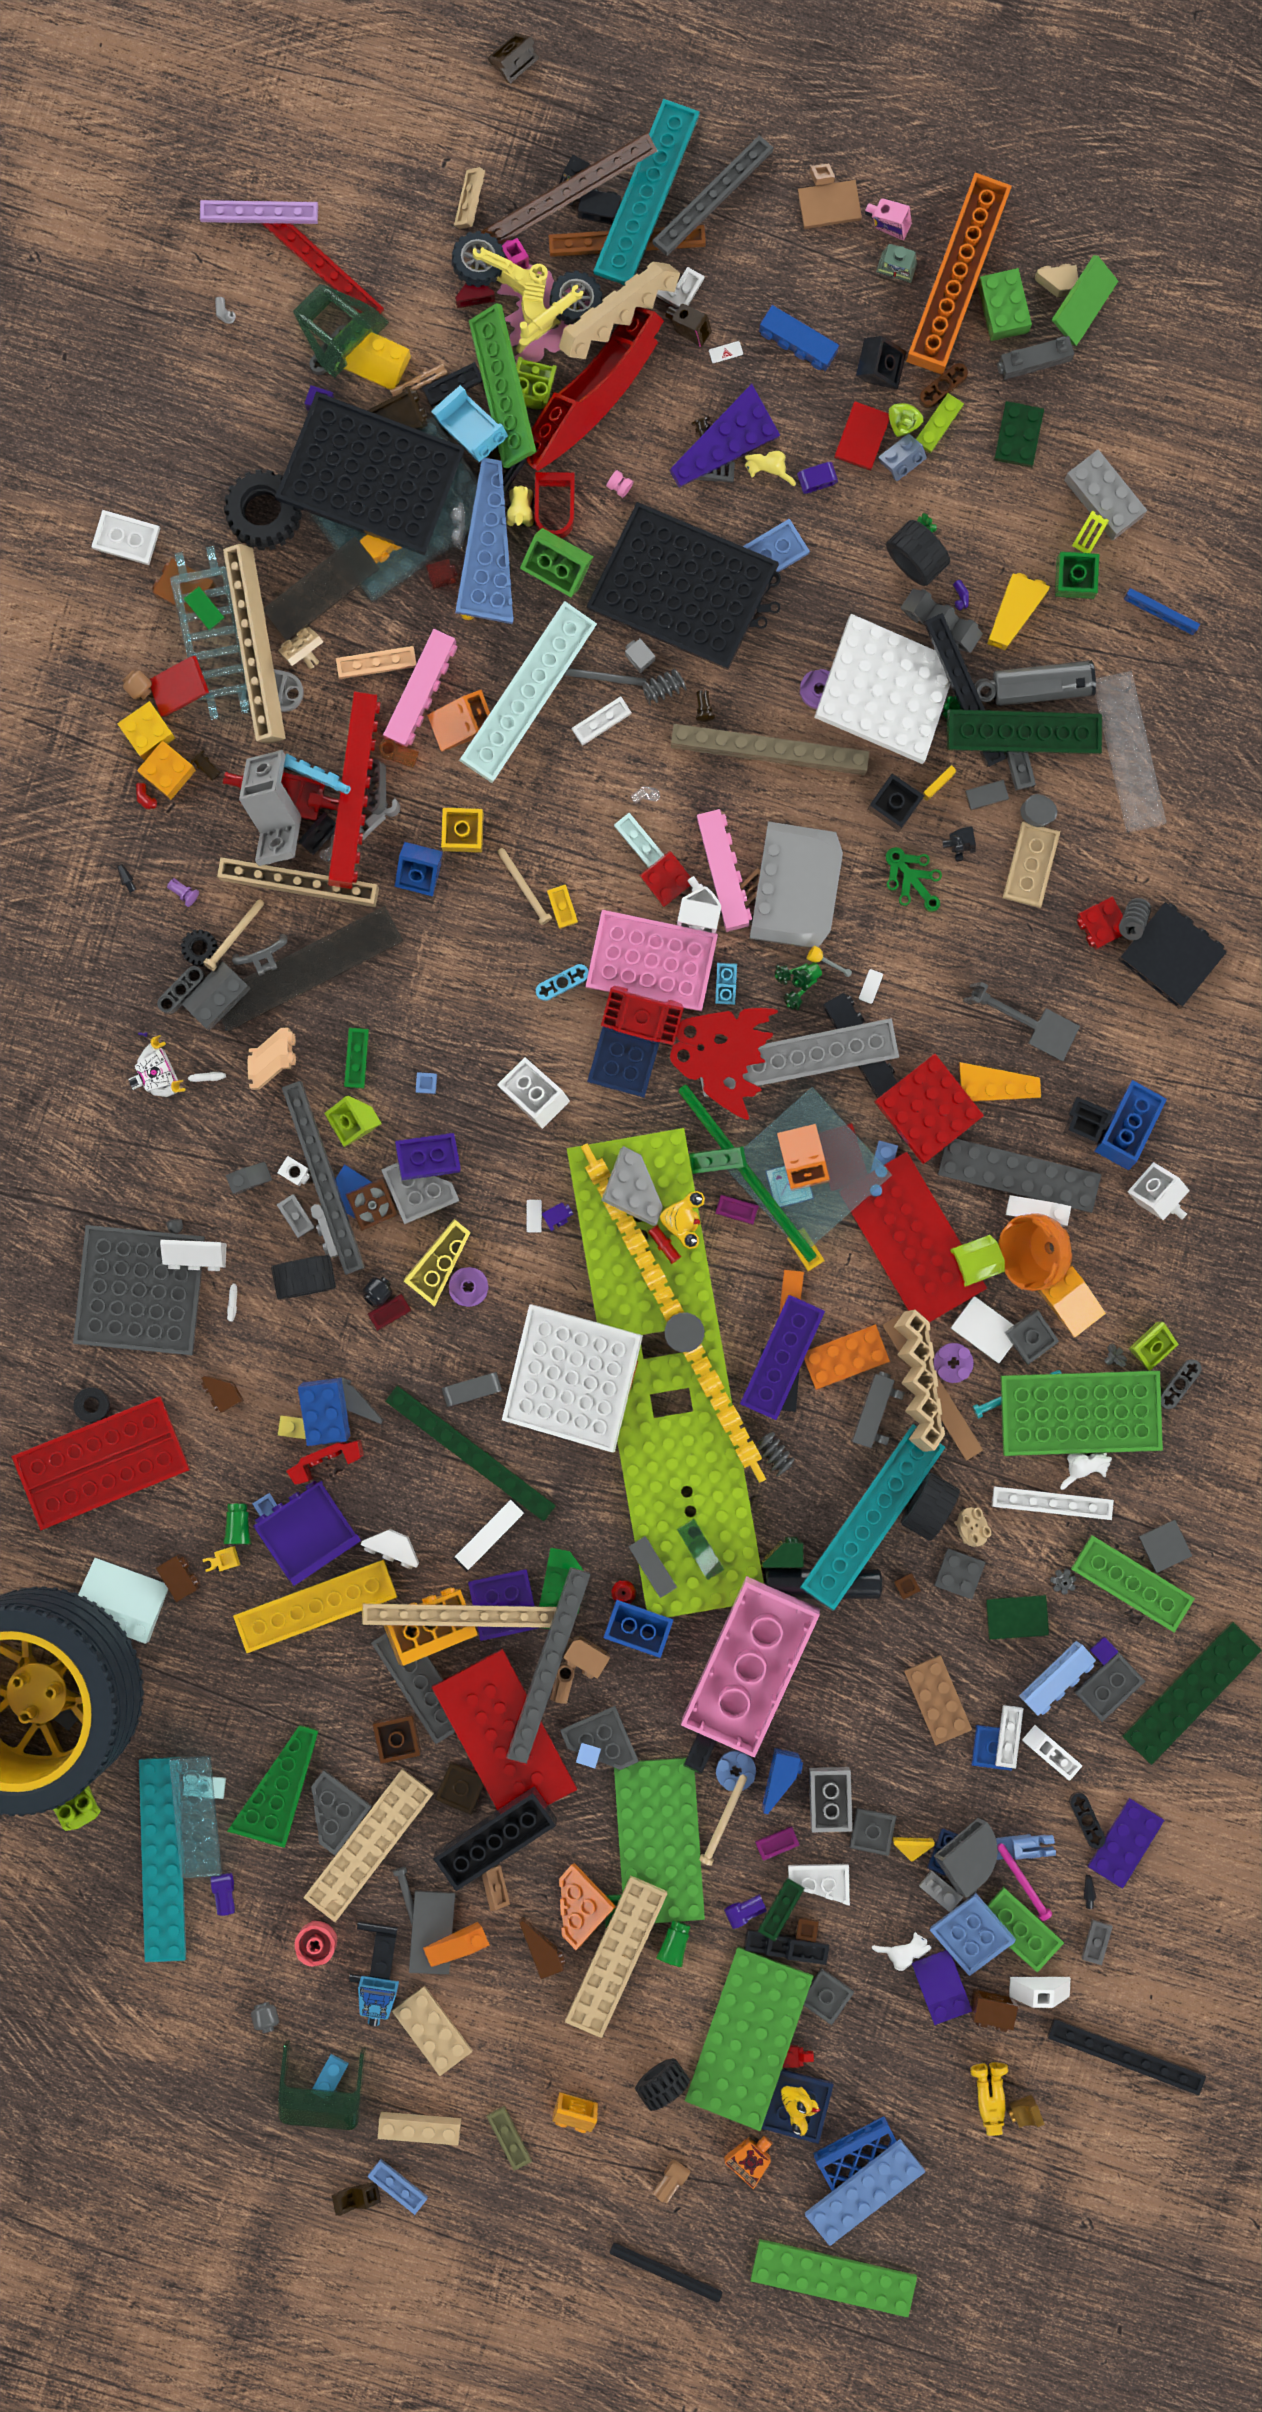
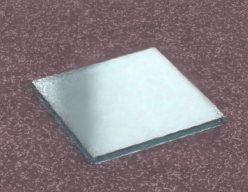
M813 1087L744 1147L746 1163L810 1247L815 1245L892 1176ZM816 1124L830 1182L791 1191L777 1133ZM737 1168L726 1169L792 1242Z

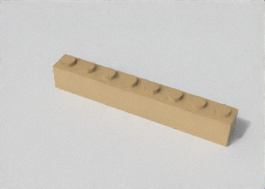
M220 858L217 875L220 881L376 907L379 892L377 884L357 881V883L352 884V889L328 886L329 876L268 865L258 866L256 863Z

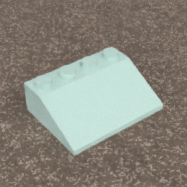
M94 1558L78 1596H85L87 1600L96 1602L98 1607H103L108 1615L111 1614L115 1622L118 1621L120 1623V1628L126 1631L128 1638L146 1644L150 1641L168 1588L164 1582Z

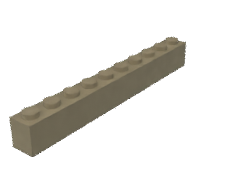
M680 724L673 725L671 748L858 775L866 774L870 752Z

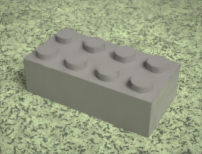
M1099 449L1068 472L1064 479L1090 513L1094 511L1096 515H1101L1103 519L1109 520L1104 531L1112 541L1143 518L1147 512L1144 505Z

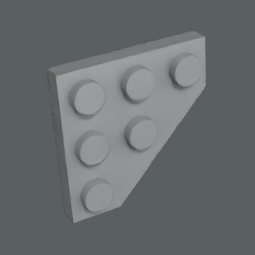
M622 1147L601 1201L655 1226L663 1208L642 1156L626 1147Z
M398 1163L381 1169L404 1224L459 1202L454 1186L449 1181L436 1176L401 1181Z

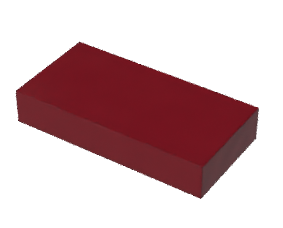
M400 1294L369 1312L368 1316L376 1330L379 1331L412 1310L404 1296Z

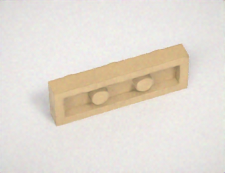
M480 167L466 171L454 226L458 229L473 226L485 170Z

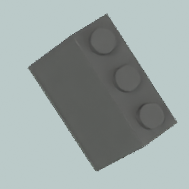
M222 961L216 970L212 971L181 1004L210 1031L251 988Z

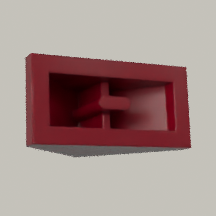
M465 283L455 297L457 308L495 302L494 291L488 286L481 285V287H475V285L471 284L469 286Z

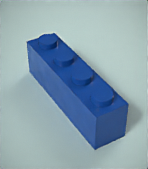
M773 305L760 324L759 332H761L764 338L776 341L784 350H791L797 358L801 360L806 359L811 362V365L817 370L822 369L826 372L838 352L839 345Z

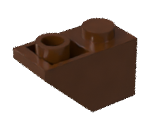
M210 1376L201 1378L203 1380L201 1385L206 1394L210 1393L213 1399L211 1404L216 1411L219 1410L220 1413H223L244 1401L235 1383Z

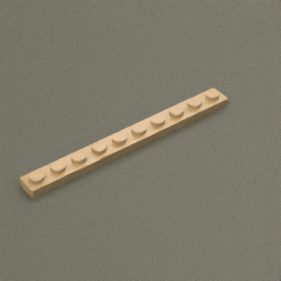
M363 1603L362 1624L550 1628L557 1607Z

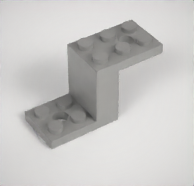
M283 750L246 760L239 800L260 832L255 858L258 866L295 858L301 815L281 783L286 757Z

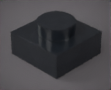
M71 1709L64 1710L53 1718L68 1731L78 1720Z

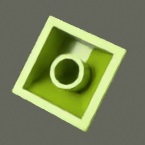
M350 1096L344 1097L324 1113L344 1147L382 1124L371 1106Z

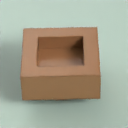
M829 163L810 167V174L816 186L834 183L835 175Z

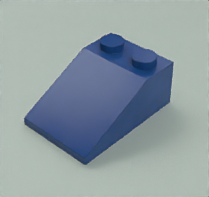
M774 1748L762 1804L764 1814H768L796 1780L797 1773L801 1774L803 1762L798 1753Z

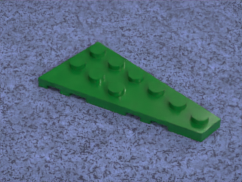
M303 1725L298 1726L227 1832L279 1847H286L319 1730Z

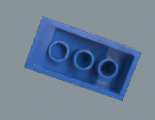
M1132 1080L1094 1152L1130 1170L1137 1162L1167 1099Z

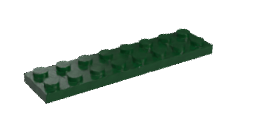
M948 710L947 751L1101 754L1102 714Z
M1231 1622L1129 1727L1122 1737L1152 1765L1248 1666L1262 1649L1234 1622Z

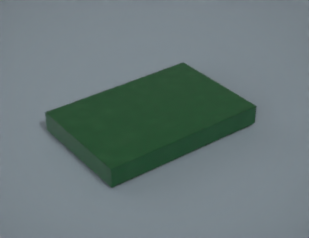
M1046 1595L986 1599L989 1640L1049 1635Z

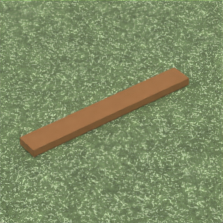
M900 1315L882 1325L898 1352H900L908 1340L894 1328ZM937 1376V1394L942 1409V1415H940L941 1422L967 1461L983 1451Z

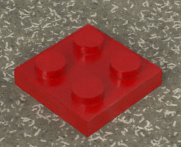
M668 851L639 875L663 907L691 886L687 881L691 877L671 851Z

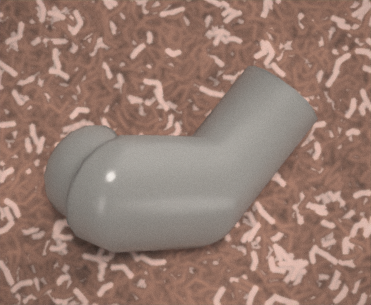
M215 298L216 316L226 324L233 323L236 315L233 311L230 312L225 309V298Z

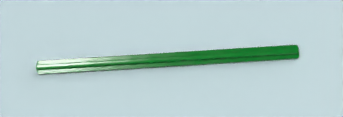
M687 1085L680 1087L678 1092L721 1149L734 1147ZM748 1164L745 1167L737 1168L805 1259L810 1262L816 1258V1253Z

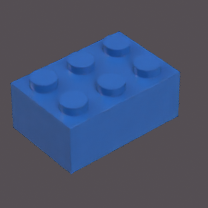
M342 1378L302 1382L298 1387L307 1446L347 1441L351 1434Z

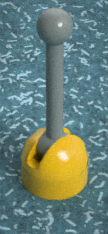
M814 945L809 951L807 960L815 963L823 961L843 972L846 977L852 975L850 969H844L824 958L823 951L819 947Z

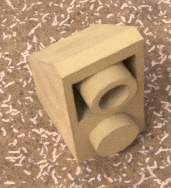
M1063 264L1054 268L1044 266L1038 269L1035 275V281L1056 297L1067 296L1078 280L1077 265L1071 266V264Z

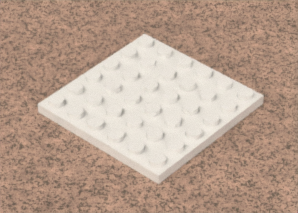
M851 614L814 718L923 764L944 706L950 682L935 650Z
M533 1304L529 1305L502 1420L605 1451L615 1452L643 1335Z

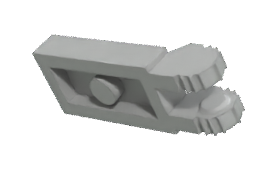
M314 1204L310 1210L312 1217L318 1220L319 1224L316 1225L319 1236L324 1238L325 1243L322 1244L326 1255L329 1254L331 1258L337 1257L339 1255L323 1208L319 1204Z

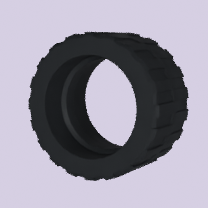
M909 520L886 543L887 551L897 566L911 580L922 586H927L950 564L949 554L941 541L926 526L916 520Z
M329 1255L284 1262L271 1267L276 1296L279 1300L320 1293L336 1288L331 1257Z
M929 1473L908 1504L901 1524L928 1541H932L951 1514L959 1497L960 1489L937 1475Z

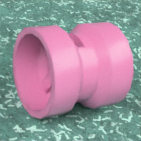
M616 470L610 477L606 487L617 491V495L623 498L631 489L634 481L623 477V474Z

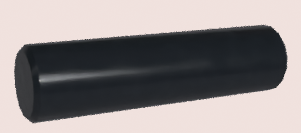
M768 1568L765 1571V1585L797 1599H815L800 1588L812 1569ZM862 1569L842 1599H879L882 1594L881 1571L879 1569Z

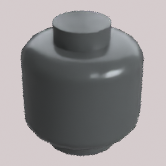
M270 2002L254 2006V2010L251 2012L254 2029L256 2031L262 2030L263 2034L274 2031V2026L279 2024L276 2006L270 2005Z

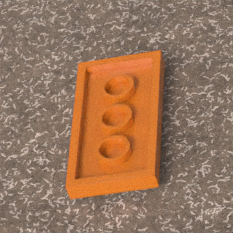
M876 1324L809 1349L804 1358L815 1390L890 1362Z

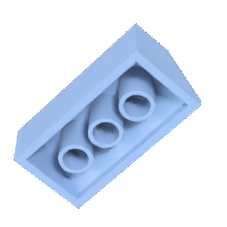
M1075 1641L1019 1697L1036 1715H1044L1051 1708L1050 1704L1054 1700H1060L1065 1695L1064 1691L1069 1686L1073 1687L1079 1682L1081 1674L1084 1672L1088 1673L1094 1667L1093 1663L1096 1660L1082 1644Z

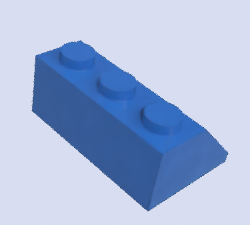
M616 1600L603 1638L661 1658L673 1619Z

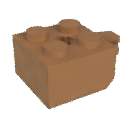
M580 1635L573 1637V1639L569 1638L563 1658L570 1667L575 1669L577 1666L582 1669V1674L588 1678L593 1679L595 1677L598 1679L610 1659V1653Z

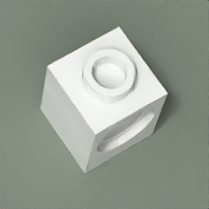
M287 1156L277 1172L298 1186L305 1184L310 1177L308 1173L310 1170ZM299 1167L300 1175L293 1178L290 1174L291 1169Z

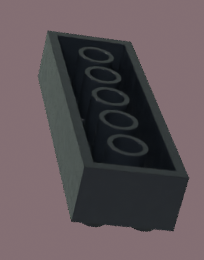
M534 1786L435 1851L433 1860L454 1890L458 1891L554 1828L557 1818Z

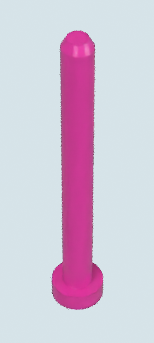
M1002 1843L998 1844V1851L1038 1910L1039 1919L1041 1921L1049 1919L1053 1914L1051 1910L1045 1908L1005 1845Z

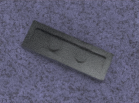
M474 362L422 387L430 406L433 407L440 404L457 387L462 386L466 391L482 383L483 380Z

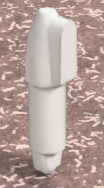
M226 1073L190 1075L188 1080L192 1082L217 1081L225 1078Z
M236 1284L231 1285L227 1308V1319L229 1321L234 1320L237 1311Z

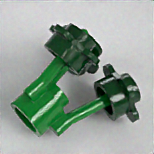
M815 962L810 965L805 963L791 970L786 965H776V971L774 972L776 980L784 985H787V981L791 980L790 974L794 975L792 983L795 987L801 988V990L797 994L793 991L789 994L785 993L784 1002L787 1007L797 1011L802 1004L800 997L817 982V978L822 976V971Z

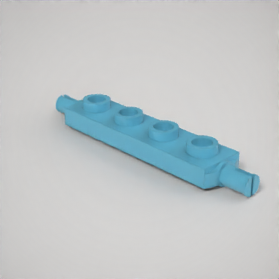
M286 754L285 768L334 788L336 791H341L345 794L350 792V786L340 782L339 776L331 772L327 775L325 770L317 766L311 768L309 763L303 760L297 762L295 757Z

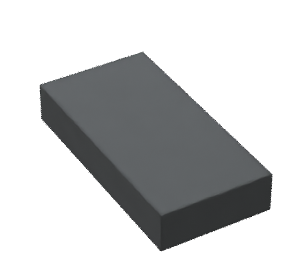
M1004 780L965 791L970 810L1009 799Z

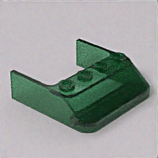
M286 2040L283 2046L278 2096V2116L280 2121L287 2125L340 2130L354 2129L358 2125L360 2117L366 2048H362L360 2052L357 2089L355 2092L295 2088L286 2085L290 2041Z

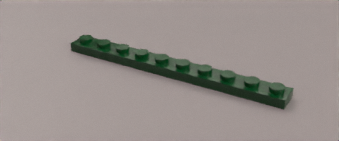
M396 1386L385 1401L542 1521H545L556 1505L399 1386Z

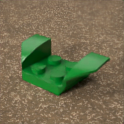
M550 1548L539 1607H557L570 1567L584 1571L570 1551Z

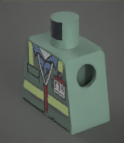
M888 244L881 254L876 272L911 283L917 266L916 252L902 246Z

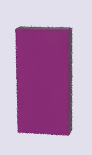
M720 1195L715 1214L753 1225L759 1206Z
M792 1826L755 1841L763 1861L800 1846Z

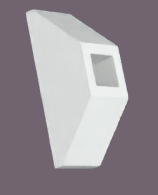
M389 1529L367 1538L361 1543L365 1547L364 1550L369 1553L375 1554V1552L383 1554L382 1558L393 1562L396 1559L401 1561V1566L408 1569L418 1567L419 1561L409 1537Z
M1010 1977L1009 1997L1033 2008H1053L1069 1997L1071 1979L1070 1977Z

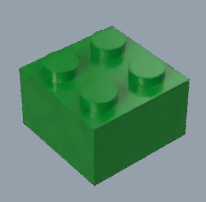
M1060 552L1056 558L1055 597L1094 599L1098 593L1100 554Z

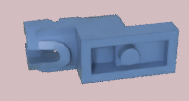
M1026 1834L996 1838L997 1845L1000 1843L1004 1844L1015 1860L1056 1856V1850L1053 1846H1040V1843L1054 1844L1053 1835L1031 1836ZM998 1851L997 1860L1004 1859Z

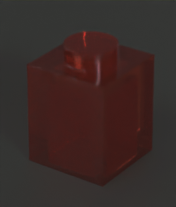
M449 559L426 565L433 589L456 583L454 576H457V571L454 564L450 565Z

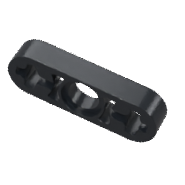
M1075 1792L1070 1796L1069 1803L1086 1842L1094 1849L1101 1848L1105 1843V1836L1090 1802L1083 1793ZM1077 1797L1084 1799L1081 1803L1085 1811L1081 1812L1080 1807L1077 1804L1074 1805ZM1085 1815H1091L1093 1818L1089 1826L1082 1824V1818ZM1093 1829L1094 1833L1100 1836L1097 1844L1094 1841H1090L1093 1839L1090 1831L1086 1833V1830Z

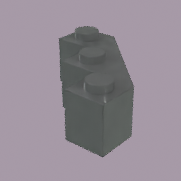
M912 589L901 606V610L917 624L919 621L924 624V621L943 613L958 649L971 653L983 635L978 628L979 625L971 619L968 621L960 619L954 613L955 609L950 605L936 604L928 591Z

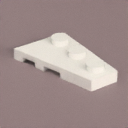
M848 1864L788 1865V1878L805 1887L804 1892L823 1896L850 1906Z

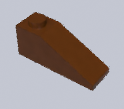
M524 1917L520 1918L519 1924L540 1978L544 1979L564 1971L563 1964H566L563 1953H559L557 1947Z

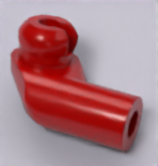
M137 783V802L145 809H155L157 807V800L146 794V784Z

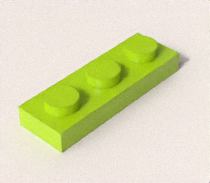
M947 393L916 438L923 445L924 450L930 454L964 405V403Z

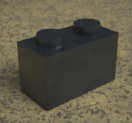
M596 188L580 198L578 218L612 225L621 204V196L612 191L606 193Z

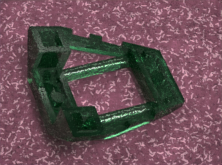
M319 284L293 310V314L320 366L333 378L348 365L345 358L371 332L378 335L389 324V321L375 308L322 284ZM331 302L335 303L353 318L334 338L330 337L312 322ZM351 306H353L354 308H356V309L362 311V313H358V312H357L356 310H354ZM310 330L328 344L325 353Z

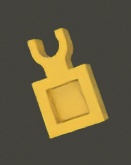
M235 1546L214 1552L216 1558L202 1559L203 1562H211V1567L205 1569L206 1572L216 1569L217 1566L219 1571H223L240 1565Z

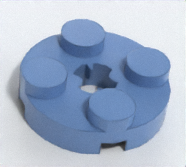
M738 1750L726 1752L721 1756L716 1766V1776L719 1783L726 1790L733 1791L740 1775L735 1776V1774L730 1773V1770H733L732 1767L736 1766L742 1769V1772H739L740 1775L747 1776L743 1790L747 1789L755 1780L756 1767L753 1759Z

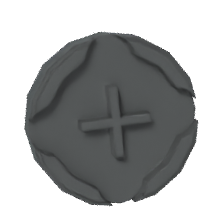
M688 1312L678 1313L672 1316L666 1324L665 1339L668 1345L676 1351H693L703 1341L704 1326L701 1320Z

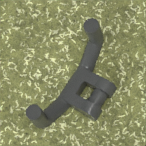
M281 934L277 942L253 954L241 957L238 954H233L232 962L235 965L253 962L259 976L265 974L268 970L272 969L273 971L278 967L272 954L287 944V936ZM267 958L268 962L261 965L259 960Z

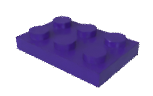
M454 1133L395 1141L401 1181L460 1173L461 1171Z

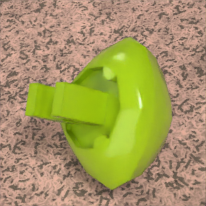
M899 403L889 408L890 424L896 437H901L914 431L923 423V415L910 404Z

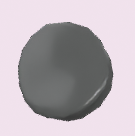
M1041 794L1031 795L1022 804L1020 809L1021 816L1025 822L1035 827L1048 825L1055 820L1058 812L1054 802Z

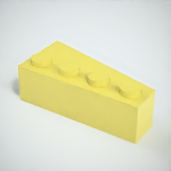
M454 1219L404 1278L406 1284L434 1307L470 1235V1231Z

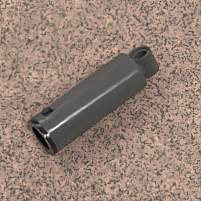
M1087 660L994 671L992 680L987 678L979 679L975 683V688L981 701L988 702L994 698L997 706L1094 696L1096 694V675L1093 661ZM982 687H990L988 693H980Z

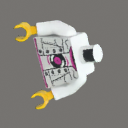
M158 1035L151 1039V1043L138 1058V1064L135 1065L138 1075L128 1080L133 1090L144 1086L145 1090L149 1093L151 1092L154 1096L168 1097L177 1092H184L185 1088L180 1089L179 1085L183 1080L177 1079L165 1050L160 1048L165 1046L166 1043H159L158 1039L161 1035Z

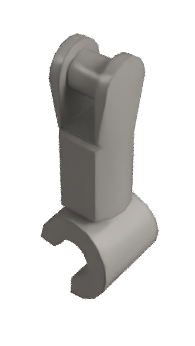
M396 799L392 801L391 808H387L388 804L386 802V808L381 814L371 813L365 819L364 826L367 824L369 828L364 831L362 829L364 826H360L359 833H363L362 840L386 819L385 815L389 817L398 815L401 808Z

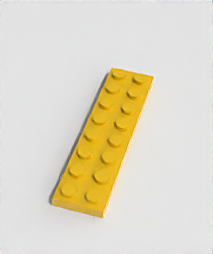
M383 1559L238 1613L233 1617L246 1653H250L362 1611L363 1603L381 1604L398 1596Z

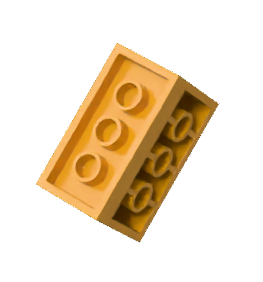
M454 1587L440 1591L441 1595L438 1597L436 1595L425 1597L422 1599L423 1603H420L422 1605H466L461 1590L454 1589ZM383 1625L397 1662L401 1666L478 1635L475 1626H430L428 1628L417 1625ZM408 1626L409 1628H413L411 1636L406 1634L405 1632L407 1631Z

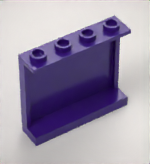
M314 1480L305 1486L307 1489L302 1494L299 1491L289 1497L290 1502L285 1505L281 1502L272 1508V1514L269 1516L263 1514L255 1520L257 1524L253 1526L292 1586H295L361 1541L326 1491L322 1481L317 1483Z

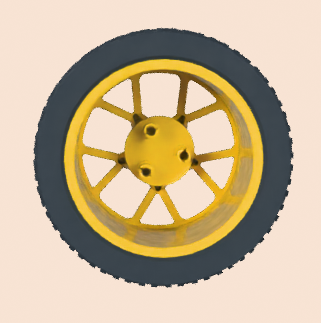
M36 1586L21 1588L18 1591L16 1589L0 1595V1640L13 1639L22 1641V1653L0 1641V1653L19 1663L7 1687L0 1685V1695L4 1697V1700L0 1703V1712L10 1705L21 1723H33L15 1748L8 1746L0 1738L1 1816L8 1814L14 1817L15 1815H35L37 1812L44 1813L72 1800L117 1760L130 1743V1738L135 1734L136 1726L139 1724L138 1718L141 1716V1707L144 1702L142 1699L144 1695L142 1687L144 1679L141 1678L143 1673L139 1667L140 1660L136 1657L137 1652L131 1645V1639L127 1638L126 1631H123L119 1626L120 1623L118 1621L115 1622L111 1614L108 1615L103 1607H98L96 1602H91L87 1600V1597H80L78 1593H71L66 1589L58 1590L56 1587L47 1588L42 1586L38 1588ZM32 1643L50 1651L58 1660L51 1665L37 1663L32 1655ZM68 1669L73 1675L81 1695L66 1688L63 1677ZM71 1709L83 1726L76 1747L64 1752L50 1720L55 1718L60 1712ZM38 1728L41 1729L52 1751L51 1756H37L23 1752Z

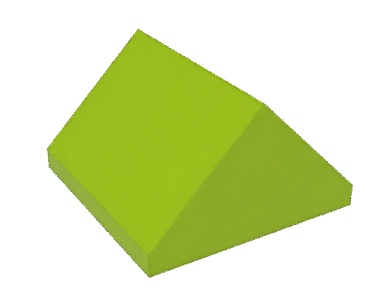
M1156 1322L1128 1349L1147 1370L1151 1371L1179 1344L1164 1322Z

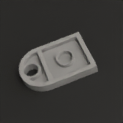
M274 669L281 712L292 711L300 705L303 699V686L294 674ZM245 680L241 703L250 705ZM291 689H296L299 695L295 699H290L288 692Z

